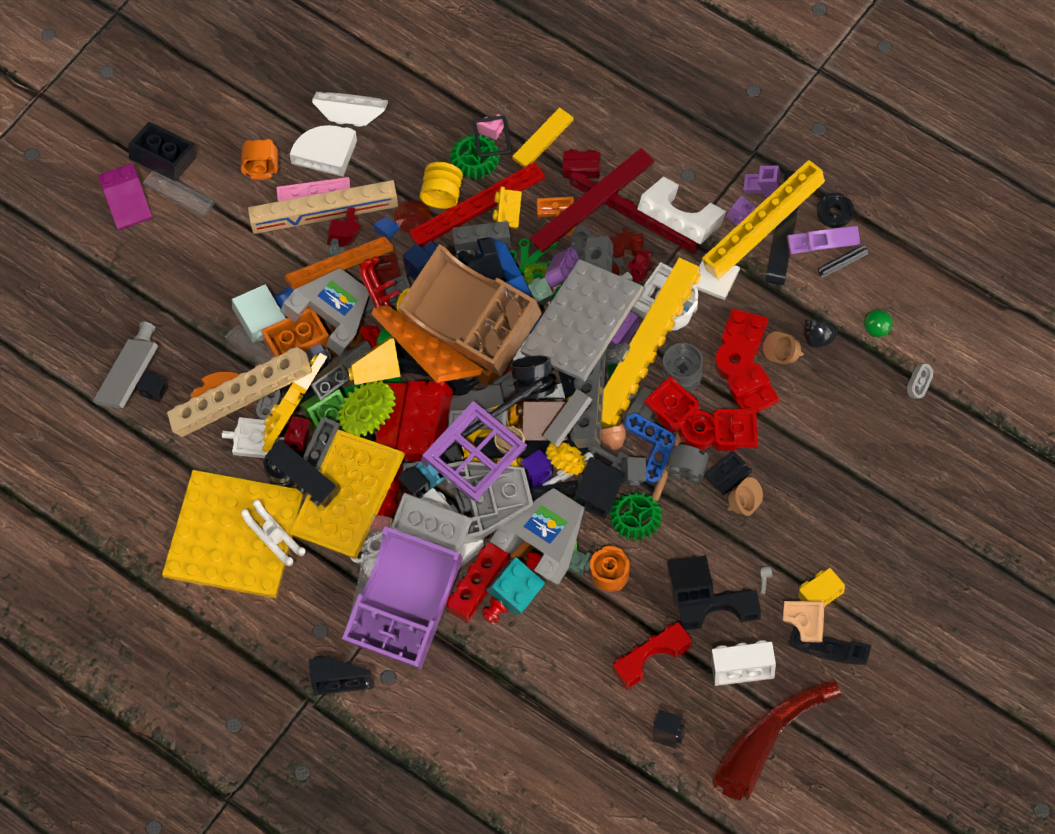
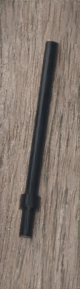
M539 378L528 387L524 386L519 390V393L489 412V414L496 418L522 399L532 396L531 393L544 384ZM480 420L476 421L461 433V436L467 438L483 427L484 424ZM454 441L446 450L448 451L458 443Z

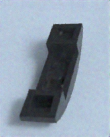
M795 626L789 641V646L804 653L835 662L855 665L867 664L872 645L856 641L848 643L823 637L822 642H802L800 632Z

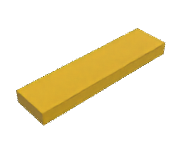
M559 107L512 156L513 160L524 168L532 164L574 121L573 116Z

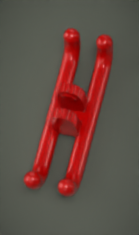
M374 256L371 259H366L361 263L359 272L374 306H390L392 308L389 300L401 293L399 290H395L391 294L386 295L384 290L395 284L394 279L381 285L374 270L375 264L380 261L379 257Z

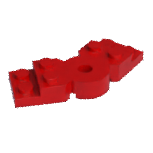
M732 308L722 335V346L716 353L715 366L717 373L723 379H728L727 389L739 409L756 410V413L779 402V397L772 388L770 379L761 365L754 363V355L759 352L769 318ZM732 360H737V361H739V362H738V363H732L731 361H732Z
M671 376L644 400L643 404L657 415V420L670 432H678L680 440L684 445L700 450L707 449L712 445L717 451H737L738 448L758 447L756 410L717 409L713 415L698 410V400ZM695 427L701 428L702 432L695 430Z

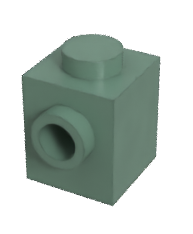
M536 278L528 285L538 306L553 299V292L546 278Z

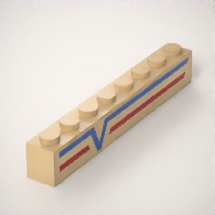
M394 180L248 207L253 234L342 218L346 216L348 207L355 208V215L398 207Z

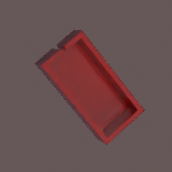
M409 381L397 450L405 454L403 458L405 462H421L422 455L446 431L453 390L443 381L438 383L436 381H429L428 384L425 381Z

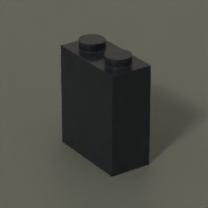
M590 457L587 460L586 467L580 474L571 499L583 506L584 510L605 519L611 511L625 473L615 467L602 463L598 459Z
M706 556L667 561L668 578L675 606L714 600L713 583Z

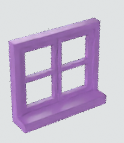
M473 401L422 455L421 462L426 467L431 465L476 503L526 449L527 444ZM475 418L492 430L477 448L461 436V433ZM495 434L512 447L497 464L480 451ZM454 441L471 453L456 471L439 458ZM474 457L490 469V472L476 487L459 475Z

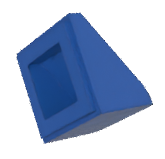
M388 217L374 224V230L381 236H385L388 240L400 229V226Z

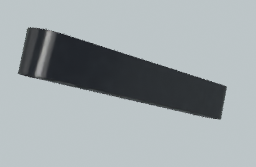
M786 170L784 182L796 171ZM799 206L775 227L766 283L785 285L790 258L787 236L794 235Z

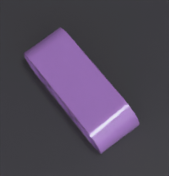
M569 247L554 255L545 272V278L549 286L555 287L565 282L578 262L579 256L573 247Z

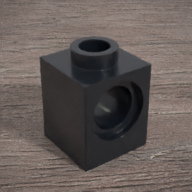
M147 371L141 376L136 385L139 395L158 403L161 402L168 389L166 379Z

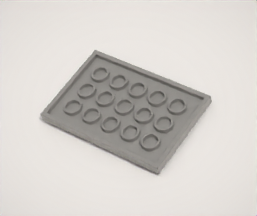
M579 259L520 350L521 354L527 357L536 355L547 356L550 358L552 368L585 382L644 290L643 286Z

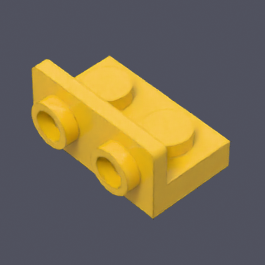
M501 187L499 192L496 191L495 203L498 204L497 210L494 209L493 221H508L509 228L518 229L522 192L505 190V187Z

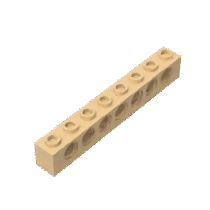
M298 347L291 348L286 353L275 356L270 361L257 365L254 369L241 373L238 377L225 381L222 385L209 389L206 393L193 397L182 405L175 406L167 412L172 432L184 437L311 374L312 371L307 354Z

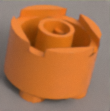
M247 140L244 142V146L241 149V172L245 176L248 174L251 176V179L266 180L271 178L273 173H277L278 149L272 140Z
M606 546L598 552L596 551L590 560V576L593 585L608 592L623 589L630 575L628 557L620 548L614 546Z

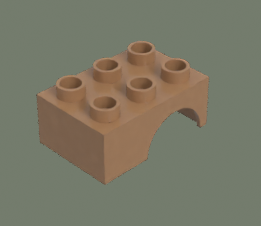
M440 244L398 306L399 311L407 322L500 377L542 314L535 299L499 278L492 280L477 273L460 262Z

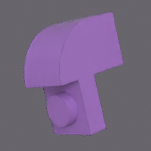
M760 166L759 174H745L744 193H763L764 197H769L780 187L781 171L779 166Z

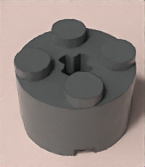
M673 445L667 461L666 471L670 473L669 477L674 480L685 478L692 484H699L700 480L704 478L709 455L704 452V455L699 453L700 449L692 446L678 445V448H675V445Z

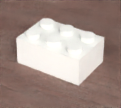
M758 641L755 644L749 645L739 643L733 647L718 646L712 649L711 664L715 686L774 679L776 663L772 642Z

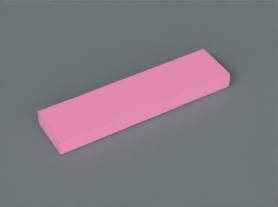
M349 177L276 187L278 202L351 188Z

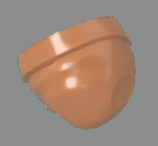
M623 422L613 427H601V443L611 450L620 449L626 438Z

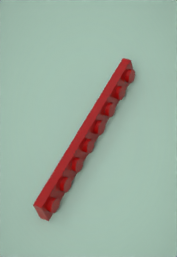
M534 162L410 230L409 235L415 244L423 247L430 241H434L452 231L453 228L459 227L497 206L498 203H495L496 191L499 192L501 187H505V190L522 192L544 180L545 174L537 163Z

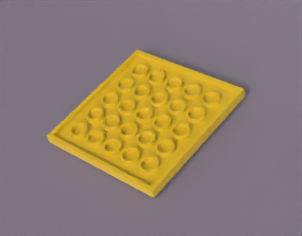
M192 470L162 573L163 578L276 599L285 564L248 526L241 515V511L243 509L248 510L253 520L263 529V524L266 521L253 506L254 500H259L264 509L293 539V536L289 533L301 510L304 495L294 488ZM282 540L277 546L288 556L290 547Z

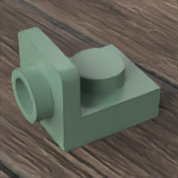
M573 551L568 570L584 577L586 571H590L592 553L587 552L585 555L579 551Z

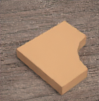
M784 601L783 621L793 624L798 628L802 642H822L825 603Z

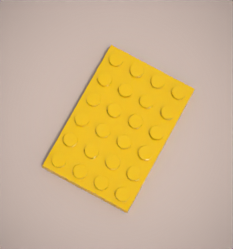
M338 430L319 472L341 491L326 508L321 504L317 507L309 500L311 496L308 494L289 534L357 559L405 454L402 451Z

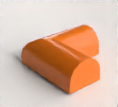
M574 196L538 198V218L558 216L574 203ZM574 227L564 236L572 235V232L576 227Z

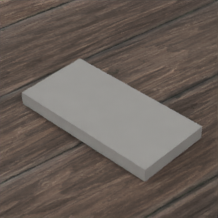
M128 339L93 402L96 405L123 409L158 345L155 342Z
M404 493L391 528L460 553L472 518Z

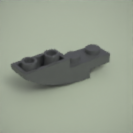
M364 340L352 350L343 352L314 378L310 385L319 400L325 398L350 379L348 368H352L351 363L372 349L368 341Z

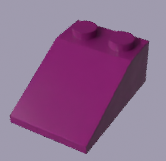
M133 163L98 175L117 230L152 219Z

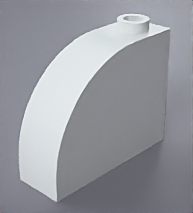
M330 125L308 130L294 143L289 154L291 164L343 177L357 142L356 131L348 127L342 128Z

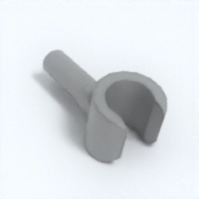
M770 566L761 568L760 594L765 595L766 578L772 577Z

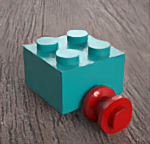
M529 552L526 555L528 560L525 563L516 557L509 560L486 588V591L494 597L489 601L491 606L488 609H482V617L488 623H497L499 621L497 617L499 613H505L507 609L514 615L522 613L544 586L545 582L534 571L542 559L539 554Z

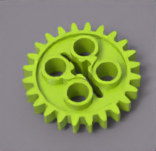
M373 381V383L367 382L366 385L361 383L359 389L354 387V393H348L349 398H344L345 404L340 405L342 410L338 411L341 415L338 417V420L347 433L358 437L361 433L363 436H366L368 431L373 434L374 428L379 430V425H385L384 420L391 418L388 414L394 412L391 407L396 405L394 402L396 397L393 395L392 389L382 381L379 383L378 381Z

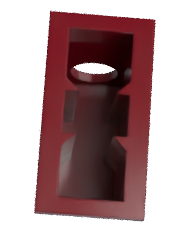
M292 416L284 437V443L302 458L315 430L312 422L308 419Z

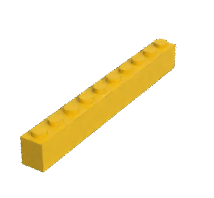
M678 258L604 388L602 428L619 425L620 415L623 410L626 411L629 407V398L632 394L635 395L637 393L641 378L644 379L648 373L647 368L650 363L655 361L658 348L664 345L667 332L672 331L676 316L681 315L684 302L690 299L693 286L699 283L701 279L699 266Z

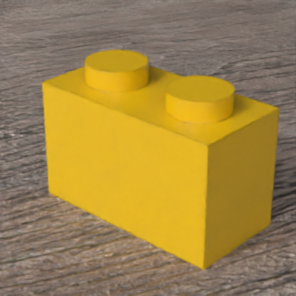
M829 568L826 571H820L812 581L804 582L799 587L798 597L801 601L824 602L826 606L844 593L845 584Z

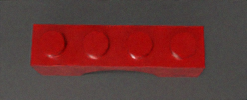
M679 622L675 625L670 624L658 636L653 635L644 645L633 648L626 657H619L613 664V673L625 689L628 690L643 680L642 667L649 657L664 653L677 658L692 648V639Z

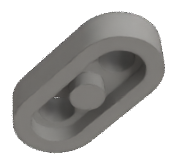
M919 364L915 367L907 385V393L910 398L920 399L924 397L933 378V369L929 364Z
M280 389L259 399L256 413L260 420H266L268 415H264V412H271L275 403L279 405L281 399Z

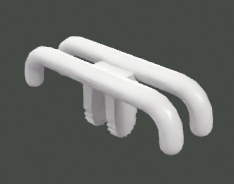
M254 500V508L266 521L263 524V529L253 520L246 509L241 511L244 521L286 566H292L293 559L288 557L277 544L283 540L300 557L305 555V549L299 547L264 509L259 500Z

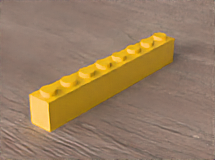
M810 160L802 165L702 258L705 269L718 280L825 182L822 169Z

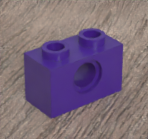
M540 449L521 461V467L525 469L529 487L542 486V484L552 479V460L547 459L548 455L543 454Z

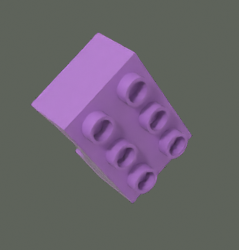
M384 526L375 565L366 586L358 595L342 639L348 644L422 670L463 560L460 553Z

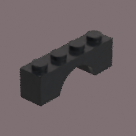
M746 589L734 594L725 592L720 596H714L712 601L678 605L681 626L684 630L702 628L705 618L712 612L719 610L733 613L740 622L760 620L761 610L757 590Z

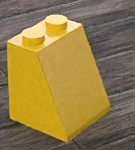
M393 336L388 337L351 363L352 368H348L350 381L354 380L356 385L401 377Z

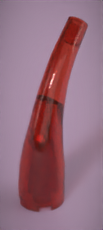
M832 680L807 689L785 700L762 716L741 736L728 752L713 778V786L715 788L717 786L723 789L722 794L731 799L741 801L742 797H745L747 800L750 799L781 731L806 710L841 697L837 682Z

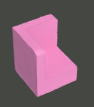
M503 119L476 123L478 133L497 140L504 128Z

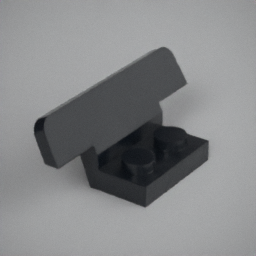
M493 238L476 239L481 254L475 257L472 254L469 255L464 250L457 253L459 261L477 273L492 280L499 278L506 282Z

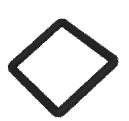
M505 116L473 120L476 148L479 157L511 152ZM503 119L508 150L481 154L476 123Z

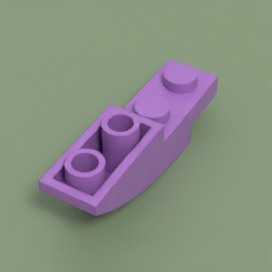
M858 226L787 236L789 255L861 245Z

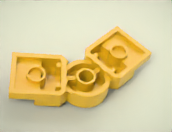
M321 352L319 355H314L309 363L312 365V373L293 382L279 405L275 403L270 412L273 416L268 415L263 423L266 426L262 432L265 434L262 439L265 442L262 447L263 451L269 452L303 397L300 393L305 394L328 357Z

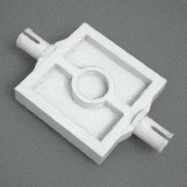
M239 417L238 425L234 431L223 430L222 438L233 439L234 441L233 455L265 458L267 452L262 450L265 443L262 441L265 436L262 433L266 427L263 424L265 420ZM278 436L273 446L277 443L279 439L284 442V437Z

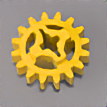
M551 442L546 449L547 459L552 460L551 464L557 469H562L564 473L578 475L586 467L585 457L581 456V452L576 447H571L569 443L562 442L558 447Z

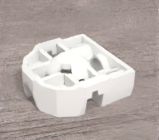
M660 262L643 286L644 290L633 305L631 312L645 318L655 301L651 298V295L656 287L661 290L672 268ZM695 285L692 288L693 292L690 299L686 300L683 304L684 307L690 308L689 311L683 310L680 316H676L674 320L675 325L672 330H678L686 326L693 313H696L698 309V290Z

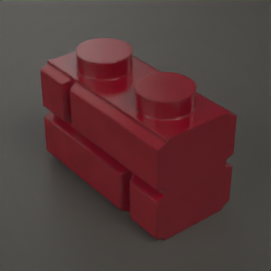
M576 149L563 151V177L570 178L572 172L575 171L586 175L587 178L600 179V152L592 149L586 152Z

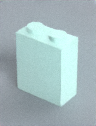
M266 284L232 299V309L252 343L263 340L262 329L286 319L284 314L280 312L281 309Z

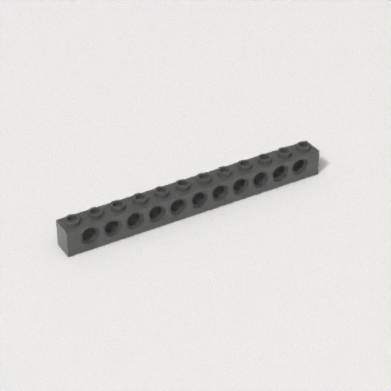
M609 236L587 238V244L584 245V255L586 257L585 262L612 273L614 245ZM607 348L591 371L592 374L588 376L585 382L577 378L574 379L575 389L580 390L593 399L588 405L589 408L583 412L570 432L571 440L574 441L577 448L600 447Z

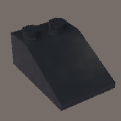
M316 656L313 659H309L310 680L315 696L374 689L370 670L331 657Z

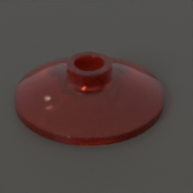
M407 200L401 203L394 213L395 223L400 226L401 230L408 233L410 230L431 219L429 207L419 200Z

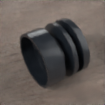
M542 355L528 356L517 359L510 364L512 377L516 379L513 383L515 395L520 392L521 388L524 386L528 387L539 378L544 385L531 393L532 396L527 399L542 398L555 391L553 377L548 375L552 372L549 357Z

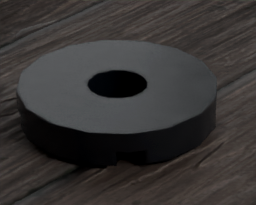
M841 193L827 194L817 204L819 221L831 228L846 226L854 214L852 201ZM837 207L840 209V212L833 213L830 209Z

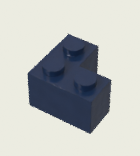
M432 241L423 248L417 244L412 246L403 254L405 273L415 281L438 246Z

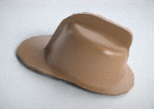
M774 331L766 337L763 343L765 357L779 364L793 363L797 361L799 356L804 355L801 352L799 341L786 333Z
M753 477L744 479L737 488L729 493V506L727 510H733L734 513L744 514L745 516L753 514L763 498L760 483Z

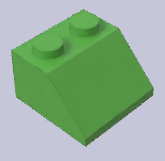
M337 388L322 400H319L315 395L300 406L316 430L322 416L340 423L338 417L341 415L338 411L342 410L340 405L345 404L340 390Z

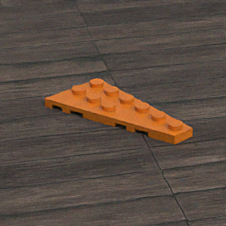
M390 306L373 308L371 314L437 383L481 375L483 370L481 367L437 338L407 322L402 314Z

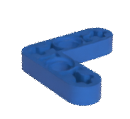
M630 414L623 419L625 430L653 444L646 460L645 482L649 484L654 483L660 479L671 447L675 444V436L670 431L638 414ZM631 419H634V423L636 424L633 427L631 426V422L629 421ZM647 426L653 429L652 437L647 436L645 433ZM667 437V441L669 443L664 444V440L662 438ZM656 452H659L663 457L660 463L654 459ZM653 470L652 474L655 477L649 478L650 474L648 472Z

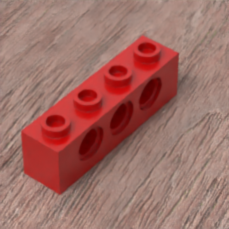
M488 542L486 547H482L476 562H472L468 567V574L465 578L459 580L455 593L449 595L446 603L448 612L468 623L488 594L486 588L508 563L509 553ZM485 564H491V565H492L490 568H483V567H482V566L485 565ZM475 579L481 580L479 584L472 583ZM464 595H470V596H471V597H470L469 599H467V600L462 599V596H464Z

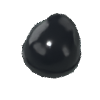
M813 320L805 321L804 335L807 344L811 347L827 346L837 336V329L827 323Z

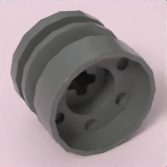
M676 343L670 346L663 356V380L665 381L671 376L686 391L690 392L696 389L703 377V356L700 350L689 343Z

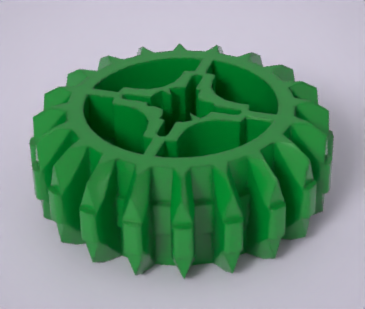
M474 133L471 137L466 134L465 139L460 137L459 142H455L454 148L451 149L450 155L451 164L462 171L463 177L467 175L468 180L471 177L477 180L480 176L484 179L485 174L490 176L491 171L496 170L500 155L479 157ZM482 134L478 136L481 154L499 151L494 140H490L488 136L483 138Z
M637 490L634 492V495H631L628 491L627 497L621 494L620 500L615 499V505L612 506V512L609 514V518L612 519L610 524L614 526V532H619L620 538L626 535L627 541L631 537L634 542L637 541V538L644 541L645 536L651 538V532L656 533L657 527L661 526L662 514L660 513L661 507L658 506V501H652V495L646 497L645 492L638 495ZM630 507L629 511L625 512L624 515H621L622 511L625 508ZM633 511H634L635 515H637L638 521H637V518H635V517L633 516ZM651 517L650 521L642 526V522Z

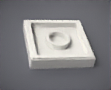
M702 260L699 266L701 279L695 285L697 290L725 300L740 271V267L734 265L718 280L705 269Z

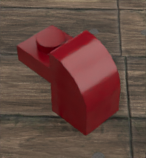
M348 207L345 221L331 219L327 245L345 247L351 245L356 240L361 224H357L358 216L355 215V208Z

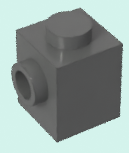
M627 457L621 461V472L625 473L622 484H628V487H639L640 484L646 481V458Z

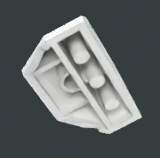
M316 92L313 97V104L329 121L336 122L337 124L348 123L354 126H366L384 112L388 100L342 93Z

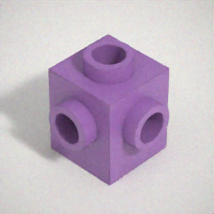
M740 196L725 217L735 225H738L757 207L743 196Z

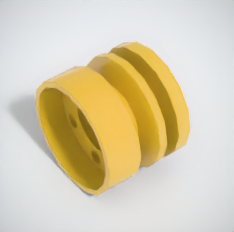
M433 162L426 165L420 191L421 201L437 209H449L456 206L463 178L462 171L458 167L445 162Z

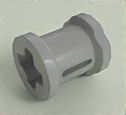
M140 322V329L134 340L151 342L150 337L152 332H155L156 327L149 322Z

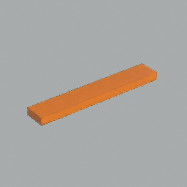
M383 236L284 275L285 281L294 290L339 268L345 270L362 263L368 258L371 259L374 256H381L394 250L393 245Z

